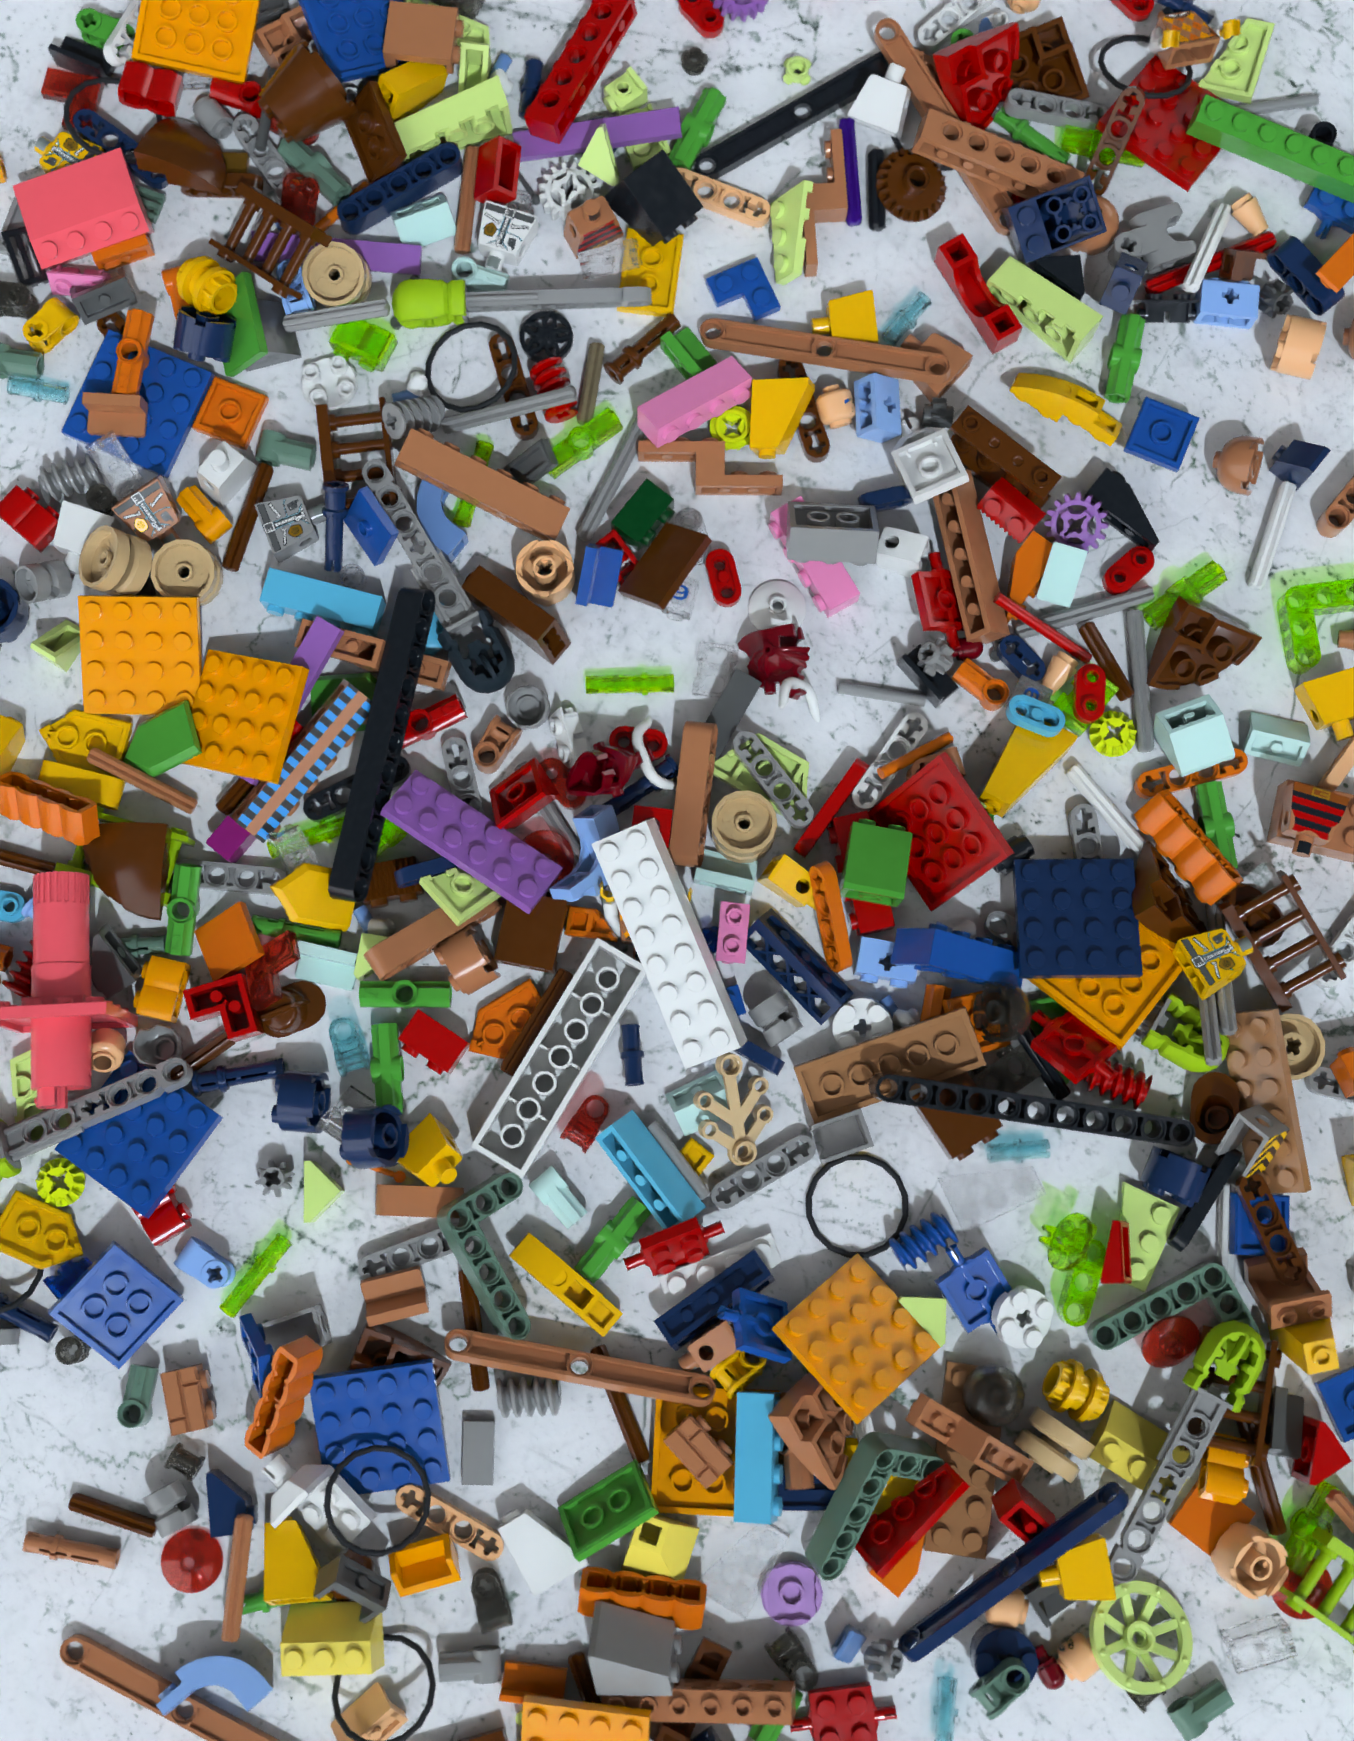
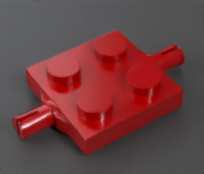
M933 552L928 555L931 571H918L911 575L923 631H940L945 633L948 647L954 650L961 647L957 631H964L951 572L943 568L940 552Z
M1040 1009L1034 1012L1031 1019L1044 1029L1042 1033L1031 1041L1030 1048L1075 1085L1087 1075L1096 1071L1109 1082H1112L1117 1077L1118 1072L1105 1063L1109 1057L1117 1052L1115 1044L1096 1033L1069 1011L1055 1019L1049 1018Z
M694 1217L638 1239L641 1245L640 1253L623 1258L628 1271L645 1264L650 1267L653 1276L665 1275L674 1271L676 1267L687 1263L699 1262L704 1256L709 1255L708 1239L725 1233L721 1221L703 1227L698 1223L697 1218Z
M870 1682L808 1689L810 1704L808 1716L794 1718L790 1729L791 1733L810 1730L814 1741H878V1721L897 1719L895 1705L876 1707L872 1698Z

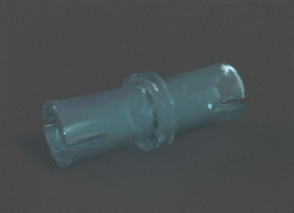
M918 292L904 310L900 309L896 313L897 318L881 334L887 344L895 347L909 329H914L917 325L916 321L932 305L928 296Z
M10 376L7 382V393L10 395L30 397L36 402L47 400L67 404L69 401L70 389L68 386L45 383L43 379L36 378L34 381Z
M1014 1139L1013 1143L987 1144L986 1150L990 1151V1153H987L989 1163L1013 1160L1015 1163H1023L1025 1159L1050 1158V1151H1047V1149H1050L1048 1139L1022 1142L1021 1139Z
M939 1676L937 1678V1706H933V1714L936 1715L934 1741H954L955 1717H958V1709L955 1708L958 1679Z

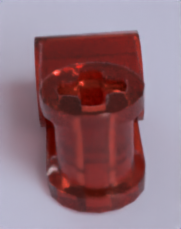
M298 172L287 174L283 181L280 205L314 226L317 200L320 192L318 182L311 177H304Z
M600 1095L587 1097L565 1127L560 1138L563 1140L567 1138L581 1147V1152L586 1154L598 1136L603 1123L609 1116L610 1104L608 1100ZM593 1100H599L604 1105V1112L600 1117H593L589 1114L588 1106ZM574 1130L584 1135L586 1139L575 1133Z

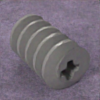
M435 395L385 403L382 408V420L389 436L395 440L402 437L406 438L411 428L416 431L418 428H421L430 433L435 432L439 429L445 415V406Z
M88 453L85 454V463H81L76 456L71 467L66 460H62L61 470L54 463H51L50 473L43 466H40L38 483L47 504L50 503L51 495L57 501L61 500L62 492L66 497H72L73 488L78 494L84 493V485L89 491H94L96 482L101 488H104L100 469L96 461L92 460Z
M534 1376L531 1386H528L525 1377H521L519 1386H515L513 1378L510 1377L507 1386L503 1387L501 1379L498 1378V1409H500L503 1418H508L511 1409L515 1417H520L523 1408L527 1416L532 1417L536 1407L540 1416H545L548 1407L552 1415L557 1416L561 1406V1381L557 1380L556 1384H552L551 1379L545 1378L544 1384L540 1385L537 1376Z

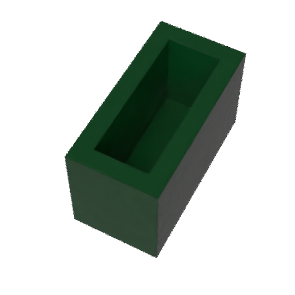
M646 478L611 521V531L615 529L626 543L639 552L644 545L648 547L657 536L655 531L662 523L665 525L675 513L673 510L674 498Z

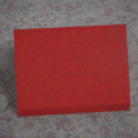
M535 757L489 791L495 823L499 829L517 828L560 796V793Z
M1303 1415L1301 1458L1293 1460L1291 1476L1309 1485L1316 1486L1350 1463L1351 1459L1326 1422Z

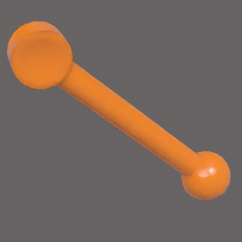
M383 1167L370 1168L373 1171L393 1177L397 1183H402L406 1179V1174L403 1171L394 1172Z

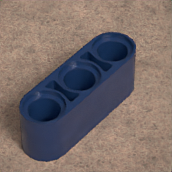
M1290 236L1267 255L1270 267L1294 290L1293 292L1314 314L1318 316L1323 315L1344 298L1345 291L1343 287L1335 293L1332 289H1328L1321 283L1316 273L1323 264L1298 238Z

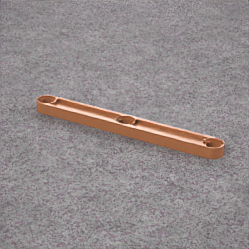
M891 18L880 20L874 32L875 43L889 65L894 63L906 69L901 84L908 87L911 91L910 98L921 115L924 117L928 109L931 108L960 120L900 25ZM885 27L890 28L894 31L895 36L887 40L880 36L879 31ZM958 171L994 229L1001 235H1010L1008 227L1003 226L999 221V217L1004 215L1002 208L1014 204L1007 192Z
M716 318L704 321L700 327L702 343L706 347L862 373H877L887 377L931 384L946 382L951 373L949 358L938 353ZM712 328L721 331L720 335L716 338H709L705 334ZM822 346H828L832 349V352L827 356H821L816 351ZM934 364H941L946 370L941 374H934L930 371V367Z
M466 1329L451 1330L444 1339L446 1355L450 1359L459 1362L697 1407L709 1405L713 1401L716 1391L714 1381L704 1374L524 1340H513L508 1337ZM461 1338L466 1341L467 1346L462 1351H454L450 1348L449 1344L453 1339ZM576 1361H582L587 1364L588 1371L584 1374H576L572 1371L571 1365ZM697 1384L706 1385L710 1390V1394L706 1397H698L694 1394L693 1387Z
M75 1634L69 1637L61 1645L60 1657L69 1667L207 1741H280L193 1693L184 1700L189 1701L193 1705L194 1712L191 1717L184 1718L180 1716L177 1707L168 1715L163 1716L156 1706L161 1701L158 1695L172 1684L171 1681L82 1634ZM76 1641L82 1644L84 1653L81 1658L75 1659L69 1655L68 1646L71 1642Z

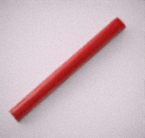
M1001 592L995 596L993 600L995 604L1084 664L1089 663L1092 658L1091 653Z

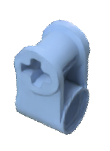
M286 259L278 265L276 275L279 280L290 259ZM301 266L297 272V277L290 285V287L302 294L301 299L299 300L290 294L287 299L281 296L286 315L317 310L315 299L311 297L304 287L302 278L303 268Z
M192 1236L174 1262V1265L181 1271L196 1278L209 1288L226 1287L236 1277V1269L230 1261L215 1252L205 1242ZM221 1268L220 1274L223 1278L216 1280L217 1273L214 1270Z

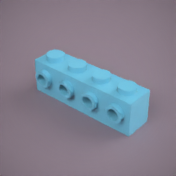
M270 567L260 597V602L266 608V612L280 617H283L284 613L295 616L294 619L302 622V618L314 621L319 616L338 628L377 637L386 607L382 596Z
M633 1110L611 1124L595 1138L663 1230L692 1219L706 1208Z
M747 1390L737 1392L734 1522L771 1525L778 1521V1516L782 1515L783 1501L782 1497H778V1484H782L783 1465L779 1464V1451H783L784 1441L768 1418V1415L780 1401V1392Z

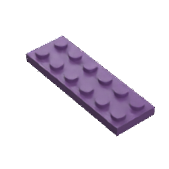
M417 770L411 774L381 810L380 815L527 914L531 913L562 872L563 868L506 829H499L494 821Z

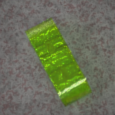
M1084 1238L1079 1240L1072 1252L1057 1306L1059 1319L1070 1326L1079 1327L1084 1325L1091 1314L1106 1255L1105 1246L1096 1239ZM1088 1244H1092L1096 1248V1256L1091 1261H1087L1083 1255V1250ZM1083 1273L1088 1278V1285L1084 1290L1080 1291L1075 1286V1279L1079 1274ZM1076 1303L1080 1308V1314L1075 1320H1070L1067 1317V1308L1071 1304Z

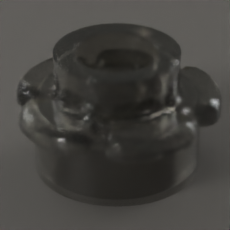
M693 47L689 51L686 50L682 53V68L691 76L700 75L708 64V57L705 53H702L700 48Z

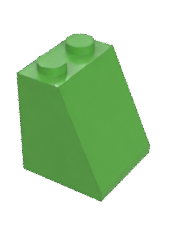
M859 819L858 822H853L850 827L839 887L841 897L898 907L905 895L913 833L906 832V828L900 825L890 824L888 828L876 826L875 821L868 819Z

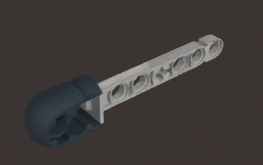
M379 459L367 461L362 468L364 482L376 496L394 525L396 526L397 520L403 516L409 517L413 521V525L409 530L401 531L398 529L397 539L413 565L410 571L420 588L432 590L435 595L436 604L434 612L444 628L438 635L437 640L444 650L449 651L447 657L459 678L468 688L475 692L489 694L502 689L511 681L515 672V659L499 628L493 626L494 619L487 609L475 610L443 553L437 554L402 491L395 485V479L386 464ZM373 467H379L384 471L382 479L372 481L367 477L368 471ZM386 492H394L398 495V501L395 505L387 506L383 504L382 497ZM414 534L420 546L426 545L423 548L424 553L422 555H419L418 552H411L414 550V546L410 537ZM431 566L438 567L442 572L441 577L436 581H430L425 577L426 569ZM445 591H451L456 595V601L450 606H444L439 601L440 595ZM481 623L483 634L493 644L492 649L495 658H490L487 652L490 649L489 644H483L477 639L467 645L469 649L468 659H463L457 641L452 638L459 634L463 637L473 632L472 627ZM472 659H474L476 664L478 665L474 669L477 674L476 676L473 674V668L471 664Z

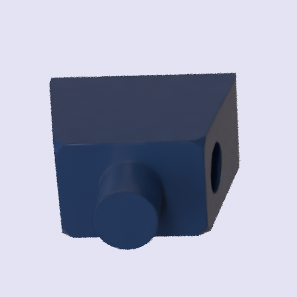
M1121 252L1099 304L1126 315L1142 281L1148 262ZM1126 266H1129V267L1135 269L1136 271L1131 270V269L1127 268Z

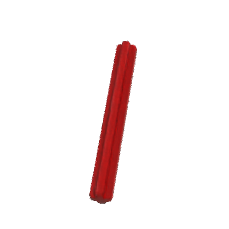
M1268 231L1228 248L1263 252L1275 246L1276 238L1273 232ZM1224 249L1214 253L1206 274L1220 269ZM1192 262L1147 279L1144 283L1146 293L1158 294L1183 284Z

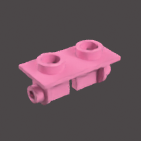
M58 265L57 268H52L51 271L46 272L52 294L71 296L69 289L73 287L76 288L77 292H81L111 279L110 273H105L104 269H85L84 273L80 274L79 268Z
M720 902L715 961H722L724 964H745L750 904Z

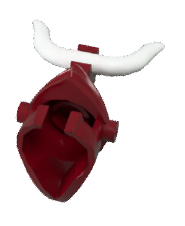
M787 624L754 631L744 636L739 641L737 647L749 656L750 662L747 665L748 675L762 682L760 688L764 689V694H776V684H780L778 702L780 709L786 706L789 698L798 700L800 696L804 695L813 719L820 722V711L816 693L812 686L804 681L805 676L801 673L804 668L806 669V661L810 657L808 655L810 647H797V643L805 640L802 628L798 627L797 631H795L794 624Z
M648 715L633 730L632 745L635 753L619 747L605 746L604 741L594 744V750L582 753L568 774L566 780L568 793L574 796H595L600 794H612L613 798L622 796L624 794L623 787L629 781L633 771L639 768L643 770L644 775L655 786L676 791L677 783L661 777L655 771L652 764L655 760L652 750H646L644 746L643 734L650 728L652 717Z

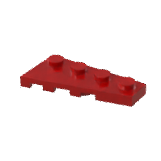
M946 1462L915 1484L914 1491L904 1497L899 1495L890 1502L892 1506L881 1514H872L855 1546L856 1551L873 1571L883 1579L970 1486Z

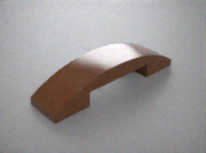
M704 1636L682 1678L715 1679L719 1681L732 1654V1650ZM661 1722L654 1741H690L697 1723Z

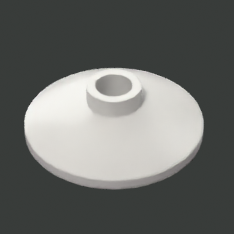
M770 581L759 586L752 594L748 607L749 617L757 630L794 624L795 631H797V628L802 625L805 619L806 602L802 593L794 585L785 581ZM775 602H780L783 604V608L775 610L772 605Z

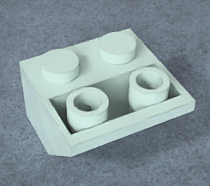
M1209 694L1155 713L1153 736L1180 777L1235 758V751L1224 715Z

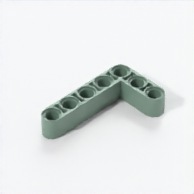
M500 1173L493 1175L443 1206L437 1214V1223L496 1333L499 1336L508 1337L513 1340H521L531 1330L530 1319L478 1224L483 1219L517 1199L523 1191V1182L515 1173ZM504 1179L509 1184V1191L506 1195L501 1190V1183ZM478 1195H481L485 1201L482 1210H479L476 1206ZM454 1210L459 1214V1222L456 1226L450 1220L451 1213ZM469 1237L474 1243V1248L470 1253L465 1248V1242ZM483 1264L488 1268V1275L484 1280L479 1274ZM500 1291L503 1299L502 1303L497 1307L494 1302V1296ZM514 1317L517 1322V1328L511 1333L509 1322Z
M1205 1261L1095 1320L1088 1328V1338L1092 1344L1102 1350L1113 1349L1203 1299H1206L1219 1324L1235 1320L1246 1323L1258 1333L1259 1329L1225 1268L1217 1263ZM1209 1268H1214L1218 1274L1217 1280L1213 1284H1207L1204 1279V1274ZM1187 1282L1190 1285L1191 1293L1187 1298L1181 1299L1178 1296L1177 1289L1180 1284ZM1230 1295L1233 1299V1306L1229 1311L1223 1312L1220 1308V1301L1224 1296ZM1161 1297L1164 1301V1308L1160 1313H1153L1150 1304L1154 1298ZM1129 1312H1135L1138 1318L1136 1325L1132 1328H1126L1123 1323L1124 1316ZM1105 1326L1110 1329L1111 1336L1108 1341L1101 1343L1098 1342L1096 1333L1098 1329Z
M877 1431L867 1433L860 1440L841 1482L835 1490L805 1551L806 1559L823 1580L831 1581L836 1579L844 1570L891 1476L921 1481L945 1464L943 1459L927 1442Z

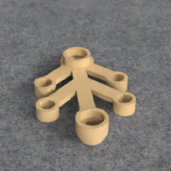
M728 1052L718 1056L715 1063L717 1072L723 1075L728 1109L715 1101L710 1093L703 1090L698 1091L694 1095L693 1103L697 1108L708 1110L731 1125L733 1138L720 1131L718 1125L709 1119L700 1122L698 1126L699 1134L706 1139H713L727 1148L728 1158L733 1164L746 1166L755 1160L757 1155L755 1141L764 1126L773 1118V1110L769 1106L764 1104L755 1106L760 1096L767 1092L769 1084L765 1078L759 1075L752 1076L748 1081L749 1091L742 1103H740L736 1076L741 1072L743 1064L739 1056ZM726 1059H729V1066L724 1069L723 1064ZM761 1080V1087L756 1090L755 1084ZM703 1096H707L706 1103L704 1105H701V1098ZM753 1109V1118L755 1120L745 1133L744 1122ZM766 1109L765 1117L760 1119V1112ZM708 1125H711V1126H712L711 1132H710L709 1134H706V1133H705L706 1127H707ZM744 1146L743 1153L738 1155L739 1148Z

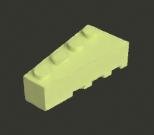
M498 75L394 122L407 154L404 159L405 164L443 143L455 144L459 150H463L467 146L488 142L498 135L504 137L513 134L509 105Z
M1011 256L996 270L986 284L992 295L999 302L1009 305L1020 323L1069 363L1092 340L1103 318V315Z

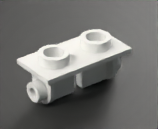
M560 707L549 717V728L552 735L556 737L558 757L561 763H564L567 772L571 770L579 756L589 751L585 738H574V735L583 732L577 712H574L573 708L562 710V707Z

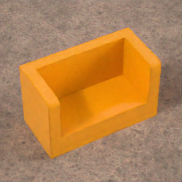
M449 1533L410 1543L402 1550L388 1554L390 1575L400 1597L461 1580L458 1553Z

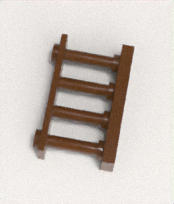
M240 181L235 192L245 198L243 202L245 207L225 245L212 238L209 244L218 249L217 255L230 263L235 260L273 284L271 289L273 292L286 299L290 294L300 300L302 294L290 287L310 247H314L317 242L328 248L333 237ZM260 208L264 210L261 215L264 217L242 256L235 250L255 211L259 212ZM280 219L282 221L280 224L282 229L260 268L253 262L273 223L277 224ZM297 231H299L301 234L298 238L301 240L279 280L271 274L292 234L296 235Z
M379 397L380 411L336 416L335 413L331 414L327 404L315 405L324 482L364 480L362 469L342 471V468L337 469L336 459L346 454L385 450L386 466L395 479V485H397L392 438L387 433L382 420V408L386 403L385 397ZM382 423L383 438L347 443L334 441L333 431H338V428ZM373 467L368 471L367 477L369 479L382 478L384 471L379 467ZM394 492L386 493L382 497V502L385 505L392 506L398 501V495ZM355 497L346 498L345 507L348 510Z
M968 405L950 427V430L954 432L950 439L964 468L971 470L972 476L989 489L1003 477L1042 509L1051 497L1049 492L1062 476Z
M1280 870L1276 874L1282 883L1242 906H1239V904L1233 906L1228 900L1217 906L1236 939L1246 936L1250 940L1253 952L1246 956L1276 1007L1283 1013L1292 1008L1288 998L1292 997L1291 993L1331 971H1334L1335 975L1343 980L1347 976L1342 969L1347 966L1338 951L1334 953L1331 951L1297 893L1301 890V887L1294 875L1288 876L1284 871ZM1289 894L1297 909L1256 932L1254 930L1248 932L1243 923L1248 920L1247 916ZM1304 920L1312 935L1272 957H1269V955L1266 957L1262 956L1258 947L1262 946L1261 942ZM1317 945L1320 947L1327 959L1326 961L1286 983L1284 981L1278 983L1273 974L1278 971L1277 967Z
M1203 1325L1199 1328L1195 1355L1205 1336L1213 1327ZM1275 1340L1267 1342L1262 1380H1256L1251 1390L1252 1392L1260 1393L1257 1412L1241 1409L1240 1413H1237L1227 1408L1223 1418L1255 1424L1253 1442L1249 1443L1213 1435L1208 1444V1447L1249 1455V1466L1254 1468L1261 1467V1462H1266L1269 1445L1264 1443L1274 1369L1280 1367L1282 1358L1281 1350L1277 1349L1278 1341ZM1210 1367L1208 1369L1209 1374L1206 1379H1203L1200 1387L1206 1388L1209 1383L1230 1386L1235 1382L1237 1375L1231 1376L1227 1381L1214 1373V1367ZM1193 1417L1188 1421L1187 1430L1190 1434L1196 1435L1201 1433L1203 1430L1201 1429L1202 1419ZM1181 1445L1180 1451L1189 1453L1188 1448Z

